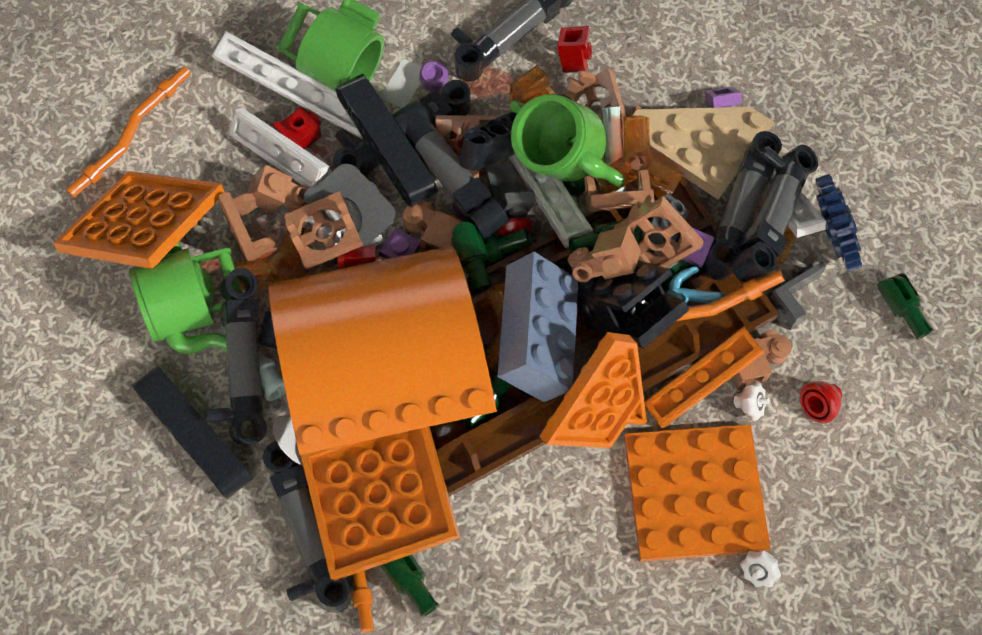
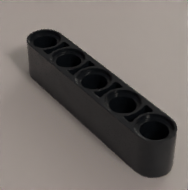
M360 74L336 86L335 92L341 105L405 203L409 207H413L437 194L438 189L433 177L364 74Z
M557 94V95H561V96H564V97H566V98L571 99L570 97H568V96H566V95ZM509 112L465 131L459 157L460 164L468 169L479 170L514 155L511 130L517 114Z
M158 366L132 384V387L227 500L253 479L238 458Z

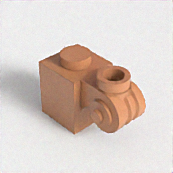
M265 165L253 175L247 194L252 193L256 200L257 208L268 213H273L282 205L287 206V210L292 212L307 205L303 198L306 190L309 188L291 182L293 177Z
M422 201L413 207L407 206L403 212L406 231L418 234L425 230L420 239L421 252L452 246V231L456 225L463 222L453 213H443L439 210L434 211V207L426 201Z
M628 225L601 232L592 251L589 252L588 248L585 247L578 248L569 255L568 262L572 267L574 278L579 282H588L591 278L603 276L604 280L634 273L641 250Z
M776 330L766 331L759 335V338L754 339L763 349L764 354L732 377L737 390L744 389L754 381L766 382L772 373L769 362L775 365L785 362L792 350L790 340L784 335L778 334Z

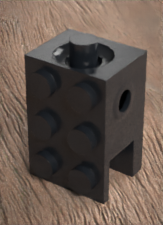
M640 260L636 264L634 273L604 280L603 276L591 278L588 282L578 281L577 308L588 329L605 335L607 332L630 335L637 343V346L642 349L689 311L685 300L665 294L661 287V283L672 275L671 270Z

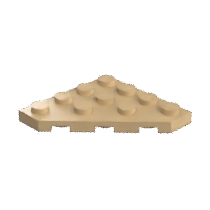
M752 107L639 109L624 124L621 129V136L719 200L736 177L739 166L744 159V153L755 135L761 131L769 132L775 122Z

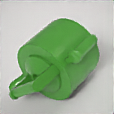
M343 0L339 10L330 7L323 12L297 2L296 6L298 7L280 44H277L275 48L294 59L297 70L335 90L336 86L360 74H364L370 81L380 63L384 50V38L374 30L380 19L379 13L356 0ZM308 12L317 15V17L307 30L296 55L290 51V48Z
M557 94L541 95L533 98L526 104L519 101H513L510 104V110L517 114L511 130L512 147L517 158L529 170L560 181H575L590 175L595 178L604 179L616 187H622L625 184L623 174L604 163L605 158L603 155L606 147V133L602 121L594 111Z
M179 242L153 269L138 266L129 268L130 279L139 308L154 342L166 340L173 350L187 355L200 352L209 347H217L227 352L226 336L223 334L207 333L189 337L185 333L213 325L212 314L221 311V304L224 302L213 306L215 290L210 275L199 263L218 258L225 278L230 272L235 270L230 256L232 254L230 248L192 257L189 248L182 250ZM233 279L232 288L235 292L243 294L239 280Z

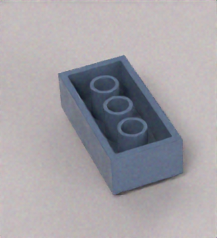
M532 252L506 266L497 377L546 402L565 394L573 386L578 281L574 276L536 252Z

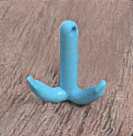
M698 267L686 268L674 275L670 281L669 290L666 291L667 295L683 299L685 302L706 304L727 295L726 293L680 288L686 279L699 271Z

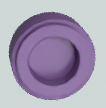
M438 61L426 62L420 69L419 80L421 85L431 91L442 89L448 81L447 67Z

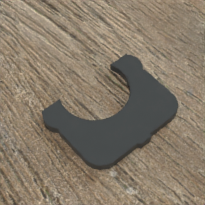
M342 164L317 186L307 189L303 200L308 205L340 191L343 198L351 201L358 208L362 219L361 229L358 233L363 243L361 247H369L370 243L392 225L396 212L392 204L379 192V188L373 182H370L355 166Z

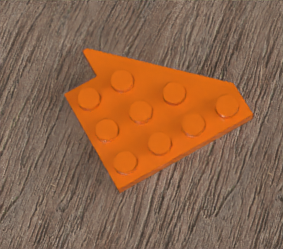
M607 332L605 337L600 340L592 357L583 366L580 375L571 389L566 392L563 401L554 415L548 419L546 427L539 437L546 445L611 448L627 424L645 425L647 419L638 346L630 335Z

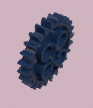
M830 174L816 178L815 183L819 193L816 195L821 210L820 215L826 221L825 232L828 240H831L837 258H842L847 272L862 267L858 252L861 251V247L856 236L858 229L851 210L845 203L840 187H835Z

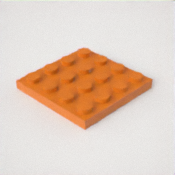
M128 171L59 236L53 244L58 253L153 269L179 243L185 234L215 206V203L219 200V195L225 192L221 183Z
M751 424L627 433L624 435L639 562L744 554L749 551L760 552L765 550L768 552L771 549Z
M430 427L301 455L330 579L338 580L460 538Z

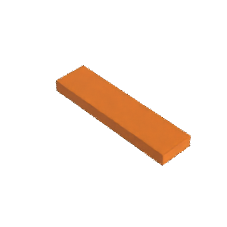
M742 327L645 400V407L661 428L664 429L764 354V351L745 327Z

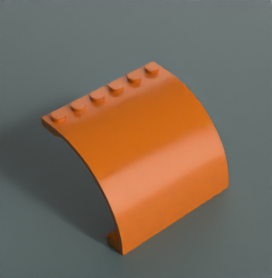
M453 246L269 284L273 328L299 455L497 412L473 303L459 257Z

